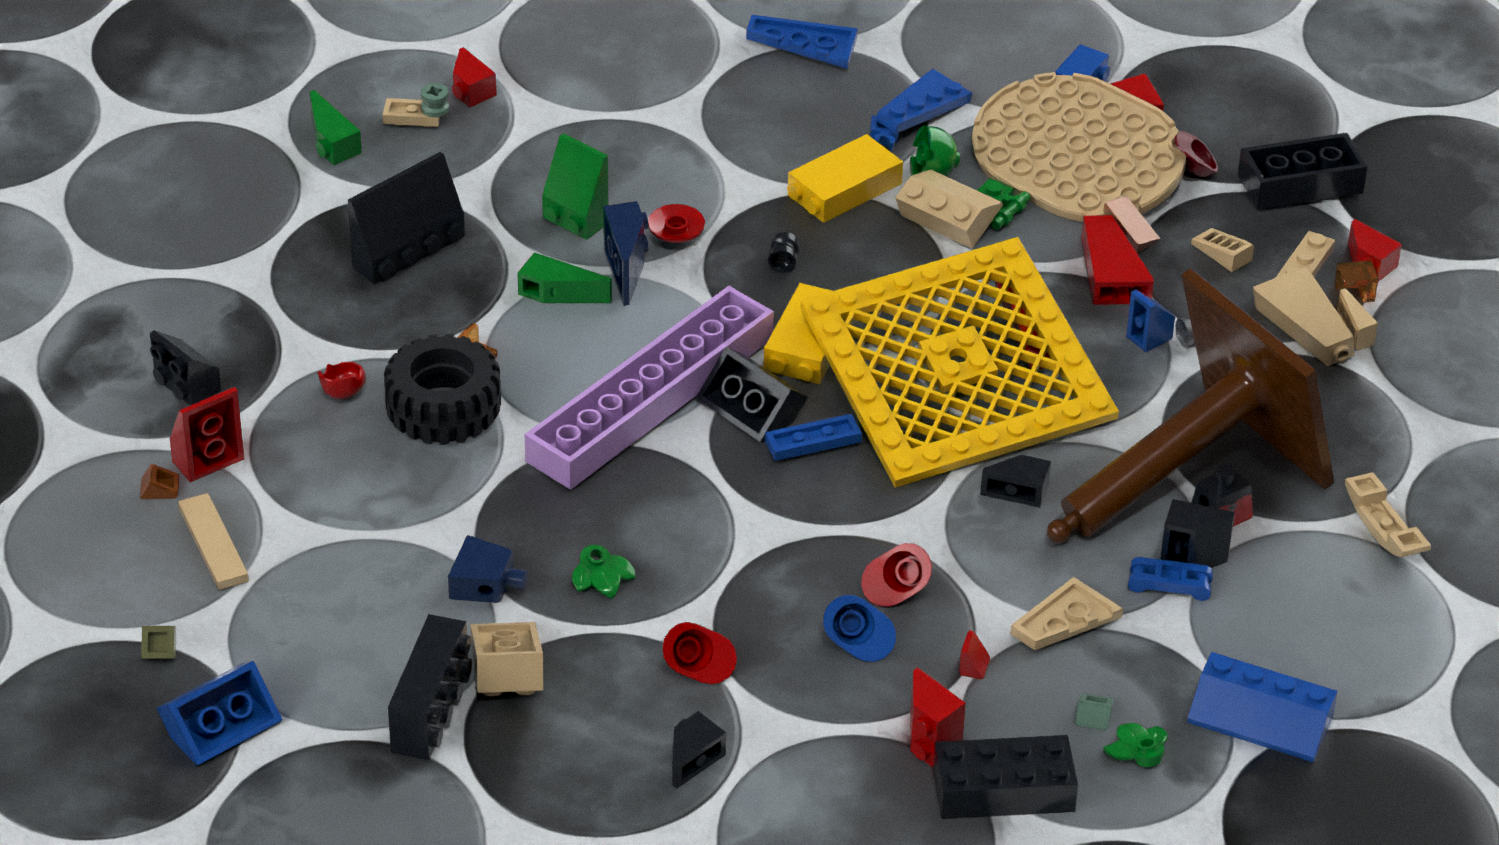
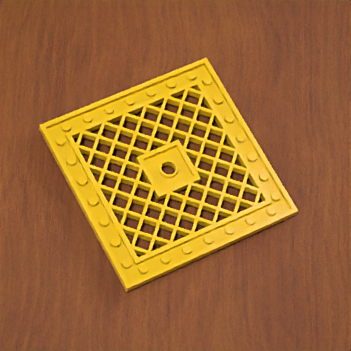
M1019 237L801 300L800 309L894 488L1118 419L1119 410ZM990 280L1002 283L1003 286L999 289L988 285ZM1009 287H1011L1013 293L1008 292ZM963 288L975 291L976 294L972 297L961 293ZM982 295L995 298L994 304L981 300ZM936 296L948 299L949 302L947 305L934 301ZM1002 301L1016 305L1014 310L1001 307ZM955 303L968 306L967 312L953 308ZM908 304L922 308L920 313L906 309ZM1022 308L1026 315L1020 313ZM975 309L988 313L987 318L973 315ZM928 310L940 314V319L937 320L926 316ZM881 312L893 315L894 318L892 321H889L879 316ZM997 316L1008 320L1006 326L994 322V317ZM947 318L961 321L960 326L957 327L946 323ZM901 319L913 322L914 325L912 328L900 325L899 322ZM856 320L867 325L863 330L852 326L853 321ZM1014 323L1028 327L1026 333L1012 328ZM920 326L933 329L932 335L918 331ZM873 327L887 331L885 336L872 333ZM975 327L981 328L979 334ZM1034 329L1039 337L1032 335ZM987 331L1001 335L999 341L986 337ZM893 334L905 337L906 340L904 343L892 340L891 337ZM852 337L859 339L857 344H855ZM1010 338L1021 343L1019 347L1006 344V339ZM913 340L919 342L918 348L910 346ZM865 342L879 346L877 351L864 348ZM1030 345L1041 350L1039 354L1026 351V346ZM987 348L993 350L992 355L989 354ZM885 349H888L899 354L895 359L886 356L883 353ZM1046 352H1048L1051 359L1044 357ZM999 353L1013 357L1010 363L997 357ZM908 356L917 359L916 366L904 362V357ZM953 356H961L965 359V361L958 363L957 361L951 360L950 358ZM865 360L871 361L869 366H867ZM1019 360L1033 364L1031 370L1018 366ZM925 363L929 370L922 368ZM877 364L891 368L889 373L886 374L875 370ZM1039 367L1053 371L1050 377L1037 371ZM998 370L1006 373L1004 378L997 376ZM897 371L911 375L909 380L906 381L895 377ZM1059 374L1061 375L1064 381L1057 379ZM1014 375L1026 379L1024 385L1010 381L1011 376ZM920 378L931 383L926 388L915 384L916 379ZM876 381L883 384L880 389H879V387H878ZM1034 382L1046 386L1044 392L1030 388L1031 383ZM984 384L997 387L996 394L982 389ZM937 385H938V387H939L941 393L938 392V391H935V388H936ZM891 386L903 392L900 396L888 393L887 390ZM1054 389L1066 393L1064 399L1050 395L1051 390ZM1004 391L1017 394L1016 401L1002 396ZM960 392L971 397L966 402L955 398L956 393ZM909 393L922 397L921 403L908 400ZM1026 397L1039 403L1035 408L1022 402ZM980 399L991 404L986 409L975 405L976 400ZM929 400L942 404L941 410L928 407ZM888 404L895 406L893 411H891ZM1000 406L1011 410L1009 416L995 412L996 407ZM949 407L962 411L961 417L948 414ZM901 409L915 413L913 418L910 419L899 415ZM969 414L982 418L981 425L968 421ZM921 416L935 420L933 426L919 422ZM941 423L955 427L953 433L939 429ZM900 426L907 429L905 434H903ZM913 432L926 435L925 442L911 438Z

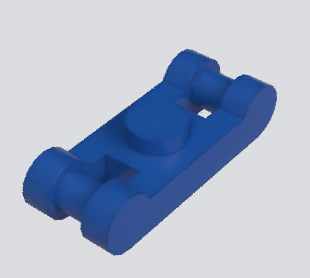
M1136 557L1131 561L1130 572L1132 574L1129 576L1128 587L1133 592L1138 593L1149 589L1192 595L1193 598L1199 601H1205L1211 596L1210 583L1213 579V570L1209 566L1145 557Z

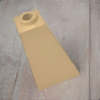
M1307 266L1253 287L1256 309L1326 366L1343 362L1355 356L1353 335Z

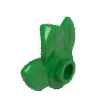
M589 545L581 551L579 557L580 564L573 570L572 581L578 592L593 586L598 592L610 599L615 597L619 589L620 580L629 581L635 579V570L627 559L622 556L611 555L606 548L600 545ZM591 557H598L600 560H594Z
M1124 723L1117 727V738L1119 740L1104 746L1103 751L1118 760L1135 759L1136 763L1140 766L1152 767L1162 761V756L1165 753L1164 743L1168 740V735L1159 726H1153L1146 730L1137 723Z

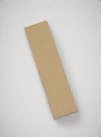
M205 493L178 501L182 517L217 589L221 590L249 582L248 572L209 494Z

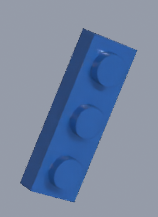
M852 414L765 432V443L774 461L862 442V432Z

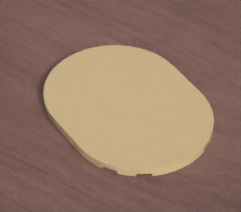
M1055 72L1034 75L1033 79L1020 83L1015 81L991 96L979 110L974 121L972 133L973 152L982 171L989 178L1014 188V194L1019 195L1022 191H1026L1030 195L1029 202L1069 220L1083 222V216L1105 215L1103 212L1104 203L1127 196L1138 211L1143 214L1158 206L1172 194L1180 183L1186 166V155L1178 149L1174 139L1179 130L1176 128L1175 122L1166 113L1130 93L1088 75L1073 73L1072 76L1056 75Z

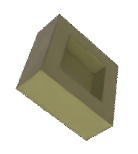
M142 626L141 659L176 658V626Z

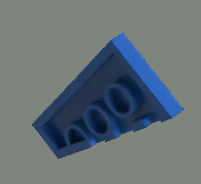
M751 15L746 30V39L848 69L857 40L858 28Z
M932 68L880 109L877 113L876 121L891 131L898 133L971 102L972 92L962 87L960 83L952 81Z

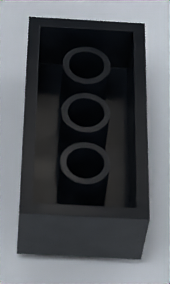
M1340 133L1241 148L1237 175L1256 209H1267L1270 207L1362 194L1364 192L1368 166L1348 133Z
M428 614L388 705L391 753L430 760L434 748L440 747L444 724L450 723L453 714V703L460 700L464 677L469 678L472 670V659L468 658L471 636L467 635L466 621Z
M1068 735L935 742L933 773L941 819L1075 812L1078 781Z

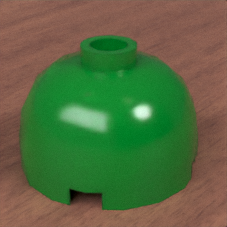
M922 126L919 129L913 142V146L918 147L916 156H910L911 176L933 170L948 177L953 168H957L960 162V152L957 151L954 138L948 132L938 127Z

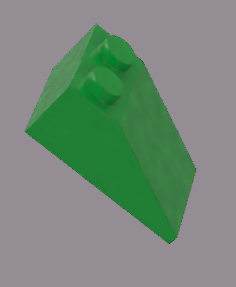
M562 133L558 139L542 194L543 218L588 240L603 228V206L609 205L608 155Z

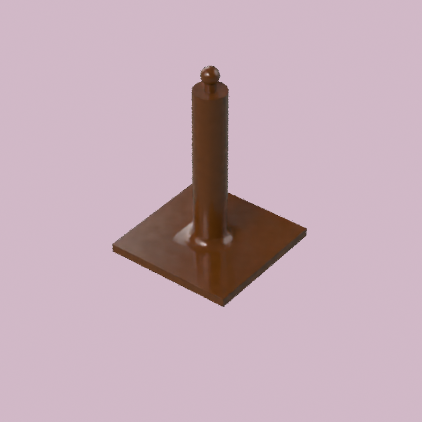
M1188 269L1181 277L1206 391L1062 499L1061 506L1066 517L1051 521L1047 527V536L1054 543H1064L1070 538L1071 531L1075 528L1086 537L1092 536L1242 420L1326 490L1334 483L1316 370L1194 270Z

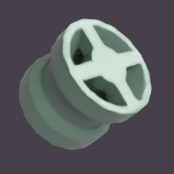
M430 83L422 87L421 99L423 101L421 109L424 115L435 118L448 113L449 102L447 99L449 93L445 85Z

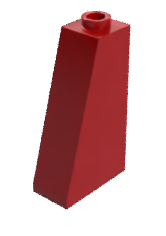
M1112 215L1083 216L1081 239L1093 305L1130 304L1131 292L1134 290H1138L1152 299L1153 277Z

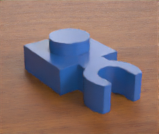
M872 115L870 137L879 144L887 146L888 150L893 152L899 132L895 133L876 121L877 116Z

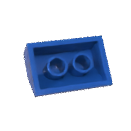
M254 661L242 663L156 708L170 738L195 765L209 760L283 720Z

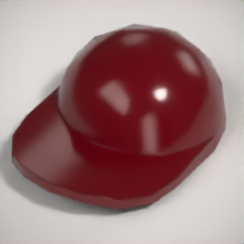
M1183 130L1176 134L1174 137L1175 144L1186 155L1185 167L1191 174L1208 177L1218 171L1214 156L1199 138Z

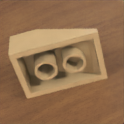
M535 622L470 624L477 693H483L486 696H499L503 692L531 695L535 691H543V651Z

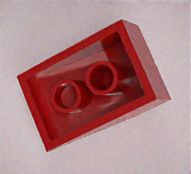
M235 387L183 408L178 412L170 436L172 462L190 483L244 460L238 390Z

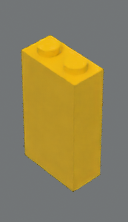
M866 134L788 172L787 192L791 199L798 202L810 214L825 223L901 185L903 161Z
M799 283L764 347V368L772 373L821 384L830 364L802 313L800 304L801 300L832 292V290Z

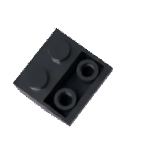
M155 330L150 332V352L154 365L153 376L160 385L166 386L178 399L184 400L189 405L212 397L221 391L220 372L216 365L183 340Z
M1172 499L1164 525L1160 559L1206 565L1210 568L1226 563L1229 557L1235 512Z

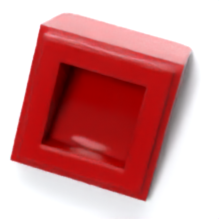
M969 630L961 650L959 673L961 676L983 679L990 656L976 633Z

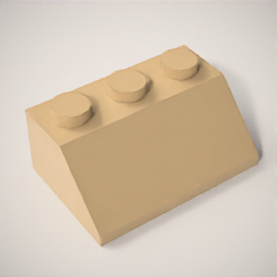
M933 170L910 176L895 197L901 216L973 249L1003 206L1002 202Z

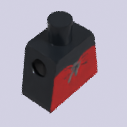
M1228 463L1218 465L1216 474L1199 481L1196 485L1191 503L1235 512L1233 527L1252 518V487L1236 471L1233 465Z

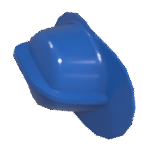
M843 595L835 598L827 606L823 614V626L829 638L860 660L871 662L881 660L892 651L895 645L896 631L892 621L860 597Z

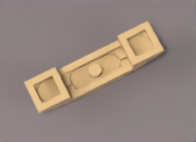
M1373 472L1345 479V486L1358 515L1371 535L1383 548L1399 557L1431 550V544L1417 527L1408 528L1386 500L1387 489Z

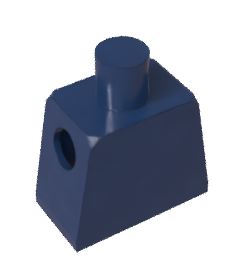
M467 535L448 575L449 599L498 603L502 601L507 587L525 589L528 571L514 568L513 552L510 549Z

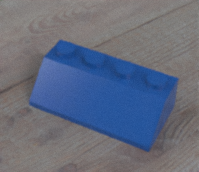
M1211 652L1201 673L1187 723L1314 762L1333 719L1338 691Z

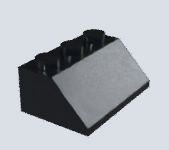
M727 346L696 396V399L761 443L765 442V432L786 428L792 424L808 398L807 395L745 354Z

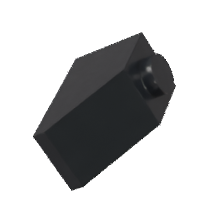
M1019 455L985 467L982 471L980 495L1041 508L1049 485L1051 461Z
M699 711L689 718L681 720L674 727L672 785L676 789L726 755V732Z

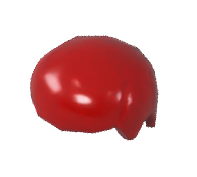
M341 362L334 366L327 364L324 374L321 371L317 372L323 391L335 399H348L356 395L366 383L364 369L355 362Z

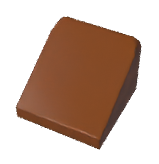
M151 463L141 479L140 498H177L180 474Z

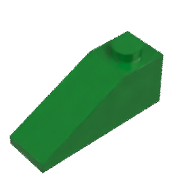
M315 90L310 91L311 116L316 137V149L319 155L325 157L333 165H336L361 154V131Z

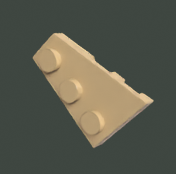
M1073 577L1013 623L1010 634L1033 650H1037L1122 618L1123 608Z

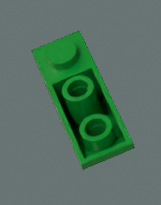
M535 252L517 272L518 295L541 303L612 302V278Z

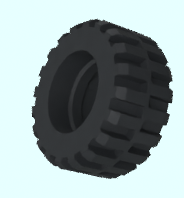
M437 334L428 335L426 339L417 338L413 340L409 346L407 344L403 345L397 351L398 353H394L388 361L384 371L387 415L396 428L402 433L406 432V435L412 439L417 440L420 438L424 443L432 444L433 441L440 442V445L449 444L450 441L463 442L469 436L474 438L481 434L482 429L486 430L500 412V367L494 355L488 349L485 350V347L477 341L472 343L470 338L464 336L456 338L454 334H445L442 337H437ZM438 387H452V388H455V389L447 390V391H434V390H430V389L438 388Z

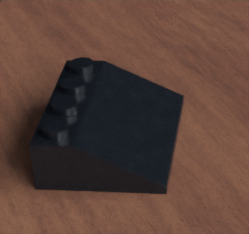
M441 152L348 199L352 268L373 284L382 281L465 236L464 212L445 156Z

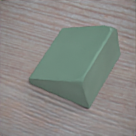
M1083 693L1078 702L1076 725L1107 730L1114 704L1113 698Z

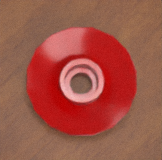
M684 204L664 205L655 209L648 219L650 232L658 239L666 242L680 243L690 241L698 237L705 227V219L702 213L696 208Z

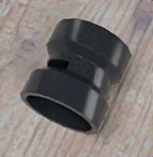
M782 232L773 237L768 264L774 271L787 273L796 267L800 242L795 235Z

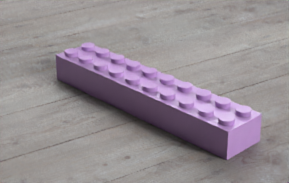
M727 286L525 433V462L571 490L697 396L726 346L748 357L764 346L773 332L774 311L731 286Z

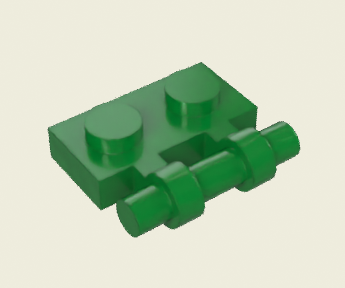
M991 178L977 190L1003 204L991 222V226L995 230H999L1002 226H1007L1013 220V216L1016 213H1021L1026 208L1027 202L1030 200V195L1026 191L1013 196L1014 188Z

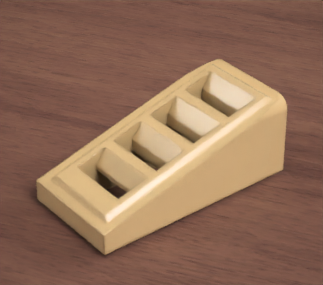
M1214 228L1191 239L1192 245L1230 272L1252 261L1254 245Z
M1345 288L1341 289L1337 312L1353 335L1354 349L1359 351L1374 346L1377 321Z

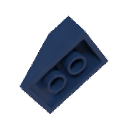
M637 201L603 206L604 253L624 306L630 305L644 266V252L648 251V240L646 234H644V230L648 229V218L646 212H641Z

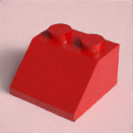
M918 667L913 670L910 751L919 760H923L933 767L935 742L963 740L966 703Z

